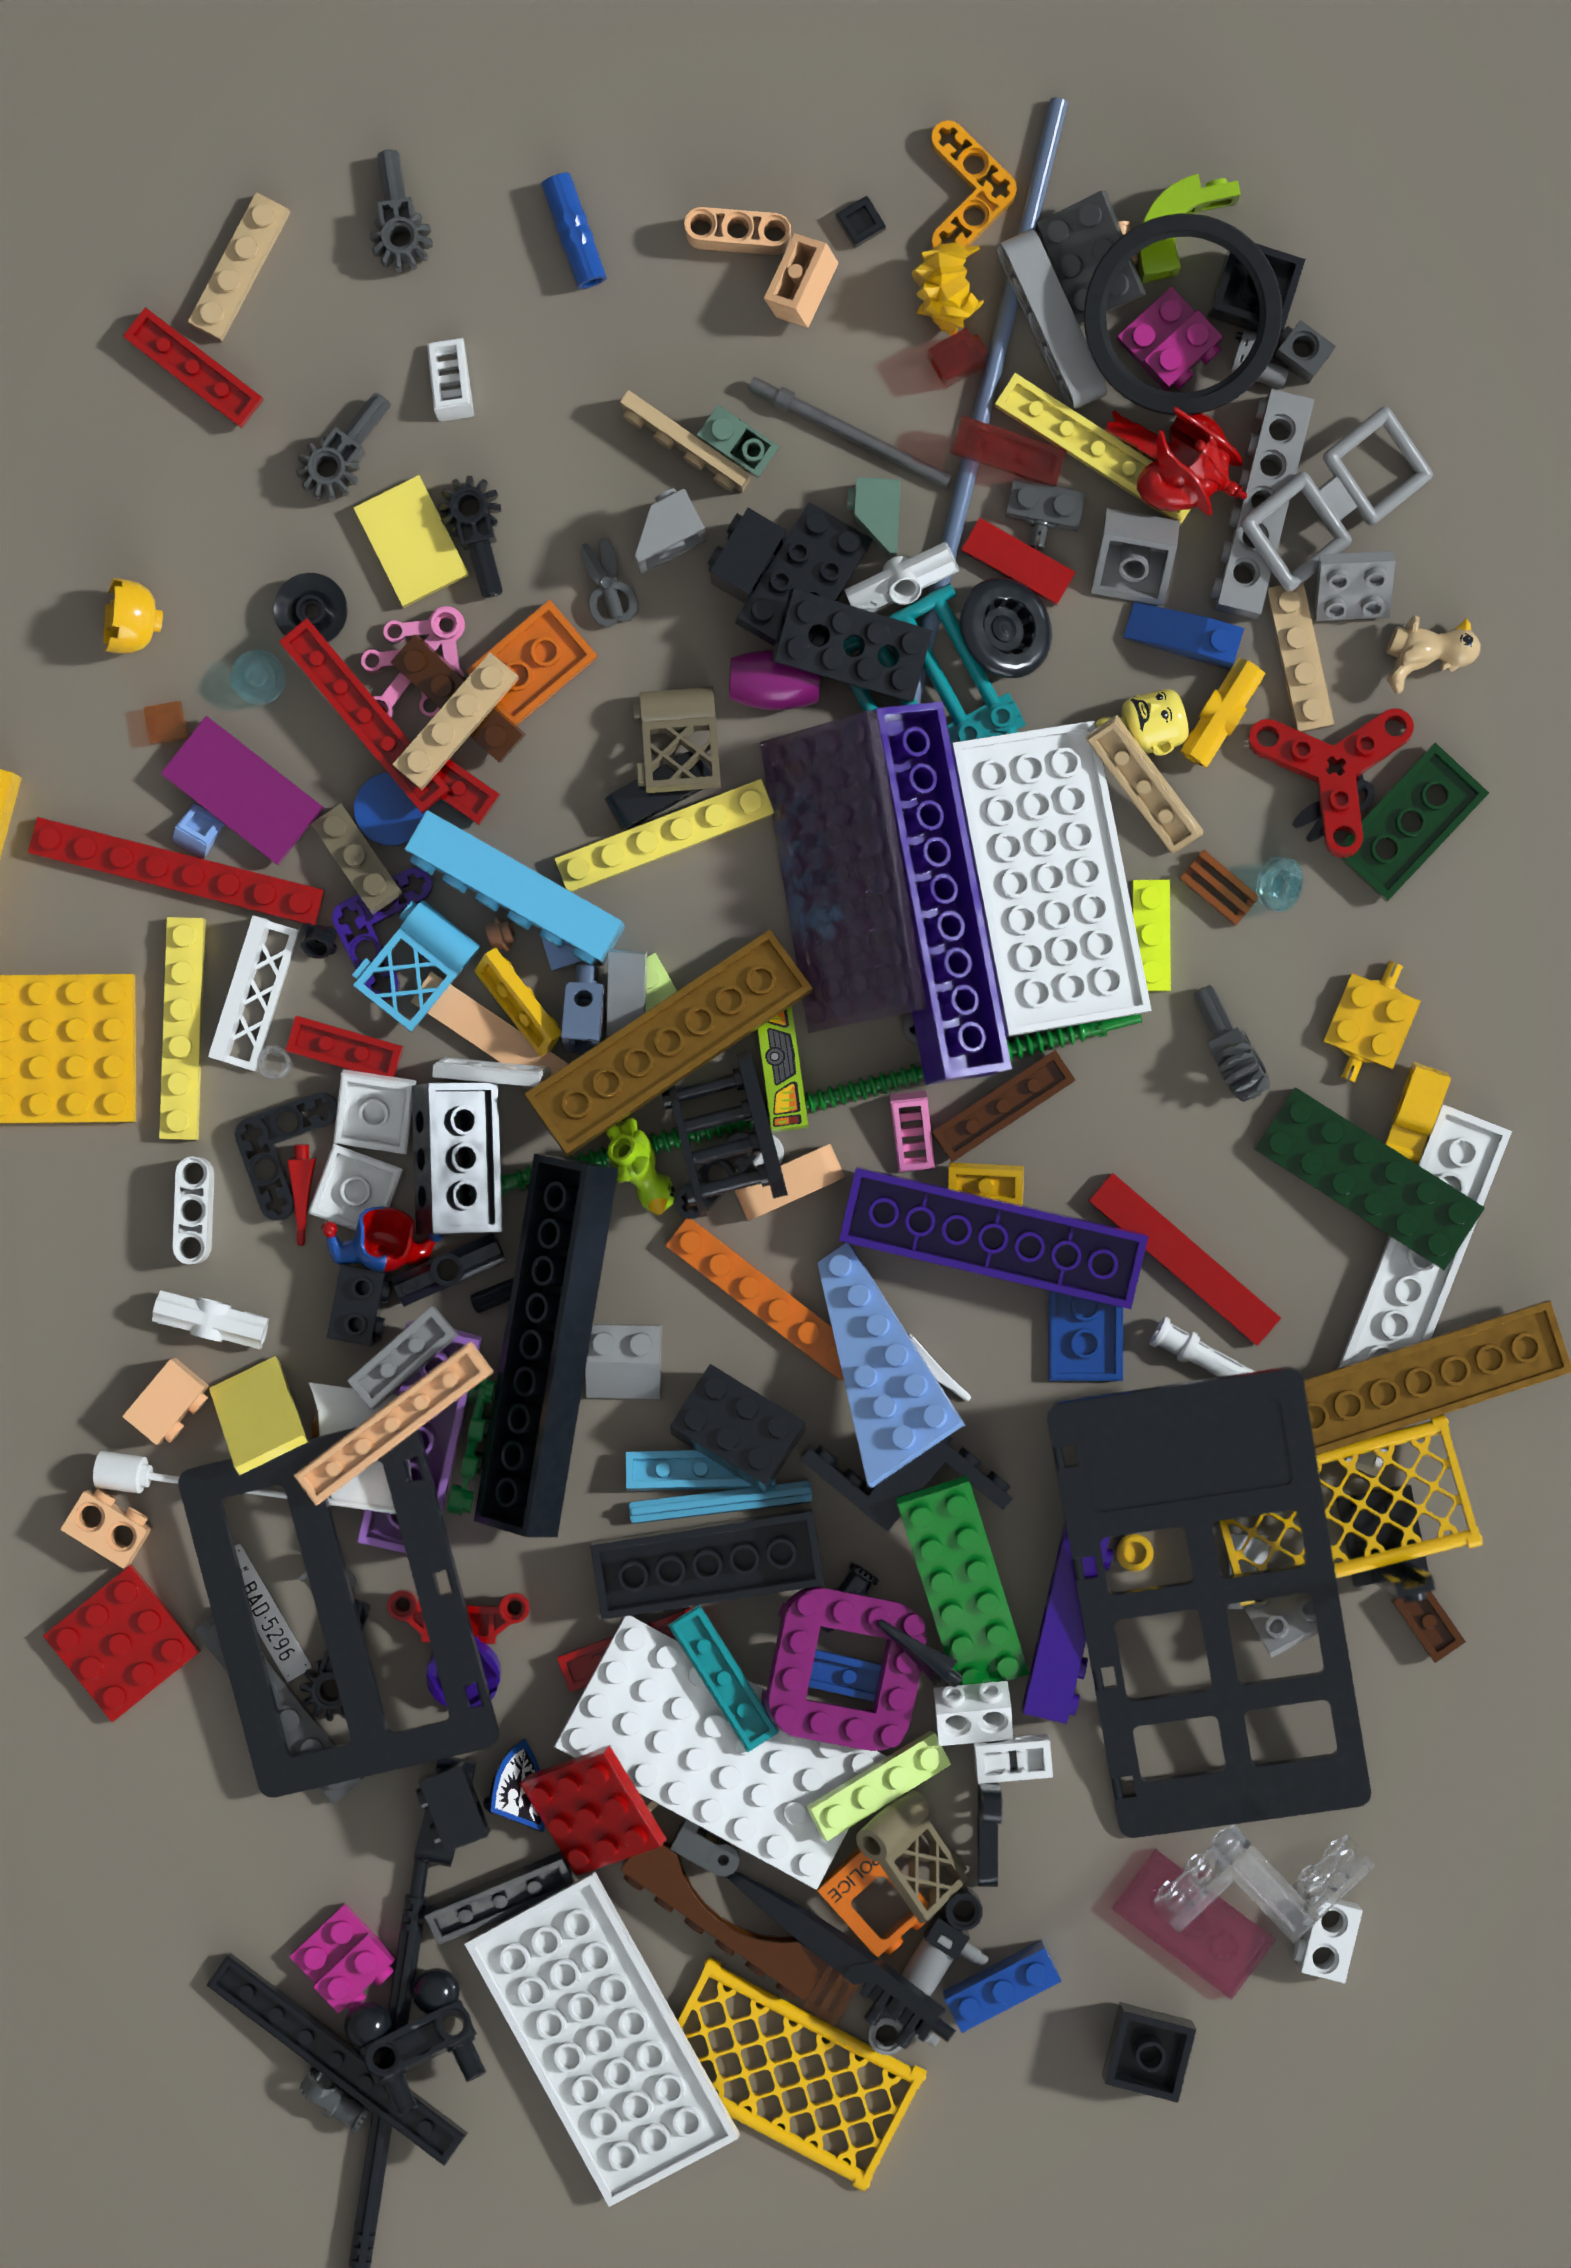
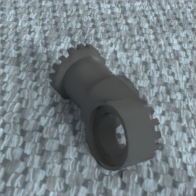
M313 2066L309 2069L300 2085L302 2095L306 2094V2099L311 2098L310 2102H314L326 2109L325 2117L329 2118L332 2116L351 2127V2132L354 2134L357 2133L363 2123L361 2117L365 2119L370 2109L346 2094L345 2090ZM318 2081V2084L323 2083L324 2088L318 2086L314 2082Z

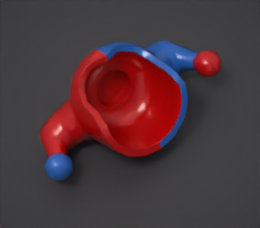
M385 1206L365 1209L359 1216L354 1238L345 1242L336 1236L338 1228L334 1222L327 1221L321 1227L334 1263L354 1264L361 1262L370 1270L381 1273L397 1270L404 1264L416 1265L427 1262L436 1242L441 1241L443 1238V1234H428L425 1240L415 1243V1222L413 1218L404 1211Z

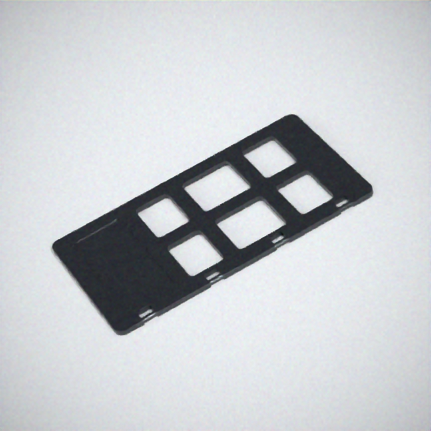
M1281 1367L1054 1403L1048 1411L1047 1420L1118 1824L1121 1832L1127 1837L1139 1838L1364 1806L1371 1798V1787L1304 1379L1301 1372L1294 1367ZM1075 1444L1078 1464L1065 1465L1062 1446ZM1294 1510L1298 1513L1306 1556L1303 1564L1228 1576L1220 1572L1212 1528L1216 1521ZM1174 1527H1182L1186 1531L1193 1578L1190 1581L1112 1592L1108 1588L1100 1544L1102 1539ZM1083 1557H1095L1098 1575H1084ZM1301 1593L1310 1594L1313 1599L1324 1665L1323 1669L1315 1673L1241 1682L1237 1676L1226 1611L1227 1606L1232 1603ZM1191 1609L1197 1610L1202 1623L1211 1685L1203 1689L1130 1698L1126 1693L1115 1623L1122 1619ZM1114 1666L1117 1685L1104 1686L1101 1668ZM1325 1700L1330 1704L1337 1749L1334 1753L1260 1764L1252 1760L1244 1717L1247 1711ZM1206 1716L1217 1718L1225 1758V1766L1222 1769L1145 1779L1141 1776L1133 1733L1136 1727ZM1133 1776L1136 1794L1123 1795L1120 1777Z

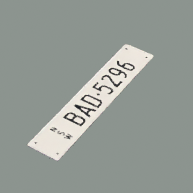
M241 1544L235 1546L257 1632L288 1683L305 1673L307 1669H312L313 1667Z

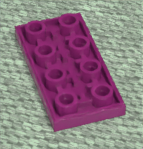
M208 716L204 717L160 773L278 866L324 808Z

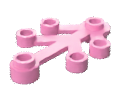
M443 606L434 610L429 620L405 623L392 620L385 625L383 630L384 636L392 644H400L406 637L413 635H428L425 642L435 651L442 645L444 659L465 678L462 669L459 667L456 641L464 633L465 621L457 609ZM449 619L453 621L454 626L451 631L444 632L440 629V624L443 620ZM393 626H399L402 629L401 635L396 639L389 637L388 634L389 629ZM374 649L367 650L361 657V664L367 672L377 673L383 667L394 666L391 661L401 649L378 652ZM370 655L379 657V664L376 667L370 668L366 665V659ZM401 672L382 696H374L380 706L385 708L386 713L391 719H393L394 715L392 707L412 683ZM421 691L420 711L424 716L433 718L440 708L437 706L434 712H426L424 705L431 699Z

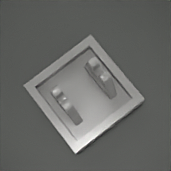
M1394 551L1319 555L1314 606L1316 621L1389 618L1396 564Z
M1294 1560L1280 1568L1294 1566ZM1308 1593L1255 1600L1254 1604L1242 1606L1271 1658L1318 1634L1313 1599Z

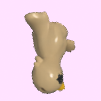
M1416 615L1407 622L1405 628L1396 627L1386 650V654L1396 657L1394 669L1387 677V682L1395 694L1403 692L1405 679L1412 671L1424 668L1437 659L1443 662L1441 670L1444 671L1448 668L1450 672L1475 661L1479 656L1481 644L1478 637L1471 631V624L1467 618L1453 630L1442 634L1418 628L1420 618Z

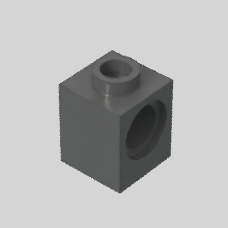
M1300 320L1294 329L1287 325L1280 334L1277 343L1279 349L1274 358L1309 384L1336 346ZM1297 342L1305 343L1310 348L1311 355L1304 358L1297 356L1293 351V344Z

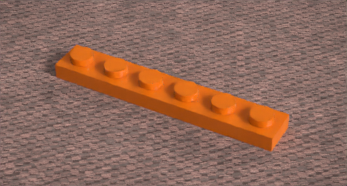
M686 1218L665 1246L842 1381L844 1378L832 1327L693 1219Z

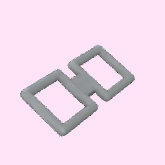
M1384 406L1378 409L1323 454V461L1333 474V477L1318 488L1308 473L1300 472L1242 518L1240 523L1242 529L1286 591L1295 590L1318 571L1319 555L1339 554L1351 544L1352 538L1340 520L1355 508L1366 524L1375 525L1432 479L1433 472L1389 407ZM1383 425L1415 474L1373 507L1341 461V458ZM1302 491L1334 539L1291 573L1259 527V524L1298 492Z

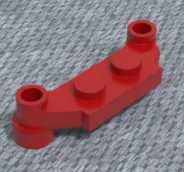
M400 1589L394 1592L387 1602L389 1614L394 1619L408 1622L421 1634V1642H430L419 1599L413 1592L407 1589ZM517 1592L507 1594L499 1605L466 1604L474 1636L478 1637L480 1642L485 1644H496L499 1633L511 1624L522 1622L530 1611L528 1599L523 1594ZM399 1598H407L410 1602V1608L402 1609L398 1604ZM511 1601L520 1602L522 1611L513 1612L509 1607V1603Z

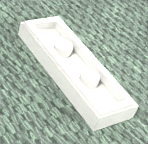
M448 1057L433 1064V1077L535 1087L551 1076V1069L545 1066Z

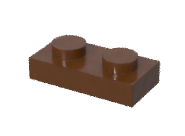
M1431 1591L1426 1592V1599L1414 1602H1404L1403 1599L1393 1598L1391 1602L1434 1663H1437L1466 1642Z

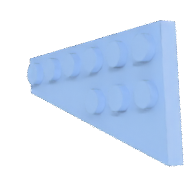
M845 1243L817 1262L866 1480L868 1486L872 1488L965 1424L850 1243Z

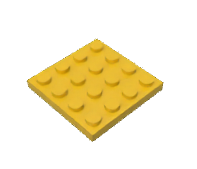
M135 974L0 975V1124L136 1122Z

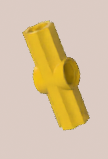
M1238 657L1219 689L1214 690L1198 716L1200 720L1182 745L1180 753L1191 762L1206 769L1226 736L1232 734L1247 709L1245 706L1263 680L1265 672L1249 660Z

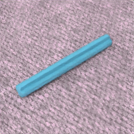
M809 1481L775 1484V1488H768L766 1493L758 1488H742L635 1501L629 1503V1516L631 1523L637 1524L802 1504L812 1501V1490Z

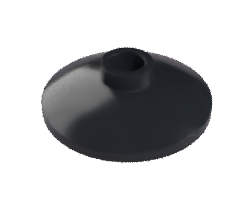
M302 573L292 577L282 585L274 601V618L284 636L308 618L329 643L340 634L348 616L347 600L342 589L331 578L319 573ZM312 605L317 606L319 614L315 618H308L306 616L307 608Z

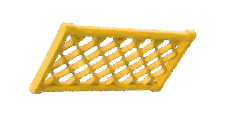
M1445 1414L1430 1418V1422L1390 1431L1316 1456L1319 1474L1322 1464L1338 1461L1339 1465L1347 1471L1346 1476L1338 1487H1333L1320 1479L1321 1485L1331 1490L1334 1494L1331 1502L1325 1509L1326 1519L1338 1524L1344 1530L1338 1543L1335 1546H1331L1333 1562L1336 1559L1342 1560V1562L1334 1563L1336 1579L1467 1546L1468 1549L1482 1546L1483 1537L1475 1522L1449 1433V1421ZM1441 1435L1447 1459H1442L1428 1450L1432 1436ZM1420 1439H1425L1422 1443L1416 1441ZM1410 1442L1411 1446L1418 1450L1419 1457L1412 1468L1407 1469L1392 1460L1394 1446ZM1388 1448L1387 1452L1381 1451V1449ZM1374 1451V1454L1383 1461V1465L1377 1476L1370 1478L1359 1472L1355 1465L1358 1461V1455ZM1423 1456H1429L1442 1464V1471L1434 1482H1429L1415 1472V1468ZM1352 1457L1351 1461L1344 1460L1345 1458ZM1387 1465H1392L1406 1474V1479L1398 1491H1392L1379 1482V1477ZM1447 1469H1451L1458 1495H1452L1439 1487V1481ZM1352 1474L1361 1477L1370 1484V1488L1362 1500H1356L1345 1494L1342 1490L1348 1477ZM1412 1478L1424 1483L1430 1490L1424 1502L1420 1505L1413 1503L1402 1495L1404 1487ZM1374 1488H1380L1393 1497V1502L1384 1514H1380L1366 1505V1500ZM1433 1492H1439L1453 1501V1506L1445 1518H1440L1426 1509V1503ZM1338 1497L1347 1499L1357 1507L1355 1514L1348 1523L1341 1522L1329 1513L1330 1508ZM1398 1501L1410 1505L1417 1512L1409 1527H1403L1389 1518L1392 1508ZM1458 1505L1462 1507L1468 1530L1460 1532L1449 1522V1517ZM1362 1510L1380 1519V1524L1373 1536L1368 1537L1353 1528V1522ZM1294 1511L1289 1519H1284L1275 1513L1261 1514L1253 1528H1247L1234 1519L1219 1521L1233 1575L1241 1574L1238 1561H1245L1258 1571L1268 1570L1267 1564L1273 1553L1277 1551L1292 1558L1294 1566L1303 1564L1305 1562L1303 1559L1304 1548L1299 1555H1294L1280 1546V1541L1288 1529H1294L1302 1534L1301 1528L1293 1523L1297 1512ZM1425 1514L1439 1522L1440 1528L1436 1538L1422 1541L1413 1532L1412 1528L1420 1515ZM1266 1515L1284 1524V1529L1275 1542H1271L1257 1533V1528ZM1384 1524H1390L1403 1532L1404 1536L1401 1541V1547L1385 1550L1376 1541V1536ZM1229 1525H1235L1248 1534L1247 1540L1239 1551H1235ZM1450 1531L1452 1534L1444 1535V1532ZM1348 1533H1353L1367 1542L1364 1556L1349 1560L1340 1551L1339 1547ZM1252 1538H1257L1271 1547V1552L1263 1564H1257L1246 1558L1243 1554ZM1410 1540L1415 1542L1413 1544L1407 1545V1542ZM1372 1550L1378 1551L1377 1553L1371 1554ZM1253 1600V1601H1246V1602H1239V1603H1240V1605H1241V1607H1242V1606L1254 1604V1603H1255V1600Z
M709 1956L704 1961L701 1975L677 2021L681 2028H683L691 2010L697 2012L701 2028L685 2035L687 2038L697 2035L704 2036L709 2053L698 2059L700 2062L710 2060L713 2063L717 2077L711 2083L719 2091L718 2095L730 2117L852 2181V2186L865 2192L869 2188L873 2174L917 2089L926 2079L927 2070L915 2064L911 2067L890 2055L877 2053L871 2045L721 1967L722 1962ZM710 1977L717 1981L718 1995L714 1998L699 2001L698 1997L708 1978ZM723 1985H725V1986H727V1987H729V1988H731V1989H730V1990H725V1989L723 1988ZM736 1992L750 1998L751 2012L738 2018H731L729 2016L725 2003L727 1998L734 1996ZM720 2002L723 2006L726 2020L712 2026L705 2025L700 2008L710 2003ZM756 2002L763 2005V2007H758ZM770 2009L784 2016V2029L781 2032L766 2036L761 2031L758 2018L766 2014ZM752 2019L755 2021L759 2037L756 2040L741 2044L736 2039L733 2026L738 2022ZM789 2020H791V2021H793V2022H795V2023H797V2024L792 2025V2024L789 2023ZM722 2027L729 2028L734 2045L721 2051H714L711 2047L708 2033ZM805 2027L816 2033L817 2046L815 2049L798 2053L795 2051L791 2035ZM784 2036L789 2041L792 2054L787 2058L773 2061L770 2059L766 2043L769 2040ZM822 2037H824L825 2039H827V2040H829V2041H828V2042H824V2041L822 2040ZM759 2044L764 2049L767 2062L764 2065L748 2069L745 2067L741 2051L744 2048ZM837 2044L849 2051L850 2064L837 2070H830L824 2053ZM734 2052L738 2055L742 2070L739 2073L724 2077L719 2073L716 2058ZM819 2054L825 2068L824 2073L811 2078H805L802 2074L799 2060L803 2057ZM855 2054L860 2056L862 2059H856ZM869 2061L882 2068L883 2081L880 2084L864 2088L860 2084L857 2070L865 2066ZM787 2062H794L799 2073V2081L786 2086H780L777 2082L774 2068ZM769 2070L775 2087L770 2091L760 2094L754 2093L749 2076L752 2073ZM851 2071L856 2079L857 2090L842 2096L837 2095L832 2082L833 2076ZM888 2072L894 2074L895 2076H894V2077H890V2076L888 2075ZM741 2077L745 2079L750 2094L737 2104L724 2097V2083ZM826 2079L830 2084L833 2094L832 2098L820 2103L811 2102L807 2085ZM903 2079L910 2084L899 2105H896L893 2101L890 2087ZM796 2087H801L808 2102L807 2106L794 2111H788L785 2108L782 2093ZM878 2089H885L891 2103L890 2107L876 2113L870 2112L865 2095ZM776 2095L779 2098L782 2113L769 2121L757 2114V2101L767 2096ZM856 2096L860 2097L865 2108V2115L854 2120H845L840 2108L841 2101ZM833 2104L837 2107L841 2121L835 2126L822 2129L818 2125L815 2110ZM745 2106H750L752 2110H748ZM808 2112L812 2115L815 2131L806 2135L803 2139L790 2132L789 2120L792 2116ZM892 2114L893 2117L882 2138H879L876 2135L873 2120L880 2116ZM861 2122L869 2123L873 2140L869 2143L854 2146L851 2143L848 2128ZM782 2123L785 2127L783 2128L777 2124ZM836 2130H842L845 2133L848 2148L838 2153L837 2156L824 2150L823 2135ZM810 2141H816L818 2145H815ZM870 2147H875L876 2149L866 2169L858 2168L856 2166V2153ZM848 2158L851 2162L849 2163L843 2159Z

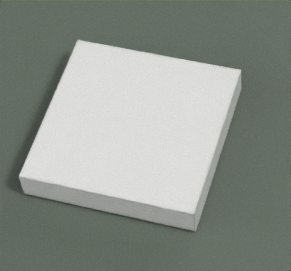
M343 1069L340 1079L333 1143L407 1154L412 1122V1085H416L417 1081Z
M333 1144L308 1213L356 1231L359 1216L365 1209L391 1206L404 1169Z

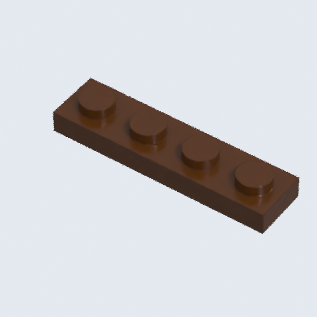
M413 635L391 661L402 674L440 709L466 680L419 635ZM495 706L470 736L495 760L503 762L526 734Z
M1054 1050L933 1130L932 1134L950 1161L954 1162L1076 1080L1057 1051Z

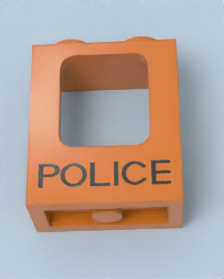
M858 1847L822 1879L817 1891L875 1956L879 1957L883 1952L888 1956L903 1943L902 1935L911 1927L915 1931L918 1930L925 1923L920 1924L910 1910L884 1935L879 1937L852 1907V1900L877 1877H885L894 1886L879 1862L866 1857ZM919 1891V1900L926 1908L929 1905V1898L927 1896L924 1897Z

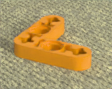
M950 120L941 121L932 131V149L974 192L935 230L931 247L933 249L942 243L940 238L942 235L949 238L956 232L957 226L952 224L955 221L960 229L970 236L965 238L963 232H961L956 237L954 243H959L966 247L970 246L1012 204L1015 199L1017 186L1013 177L958 123ZM943 132L949 135L953 132L955 134L954 143L960 150L964 144H967L969 147L964 149L958 159L955 160L953 157L956 156L957 150L949 143L944 146L940 145V133ZM974 155L981 158L984 162V169L978 174L968 173L963 166V162L967 157ZM991 169L995 172L991 175V180L999 187L1003 184L1008 186L1006 198L1002 195L996 198L993 197L994 188L987 180L983 186L979 184L987 177ZM976 207L982 210L985 219L980 225L971 226L965 222L963 214L968 208Z

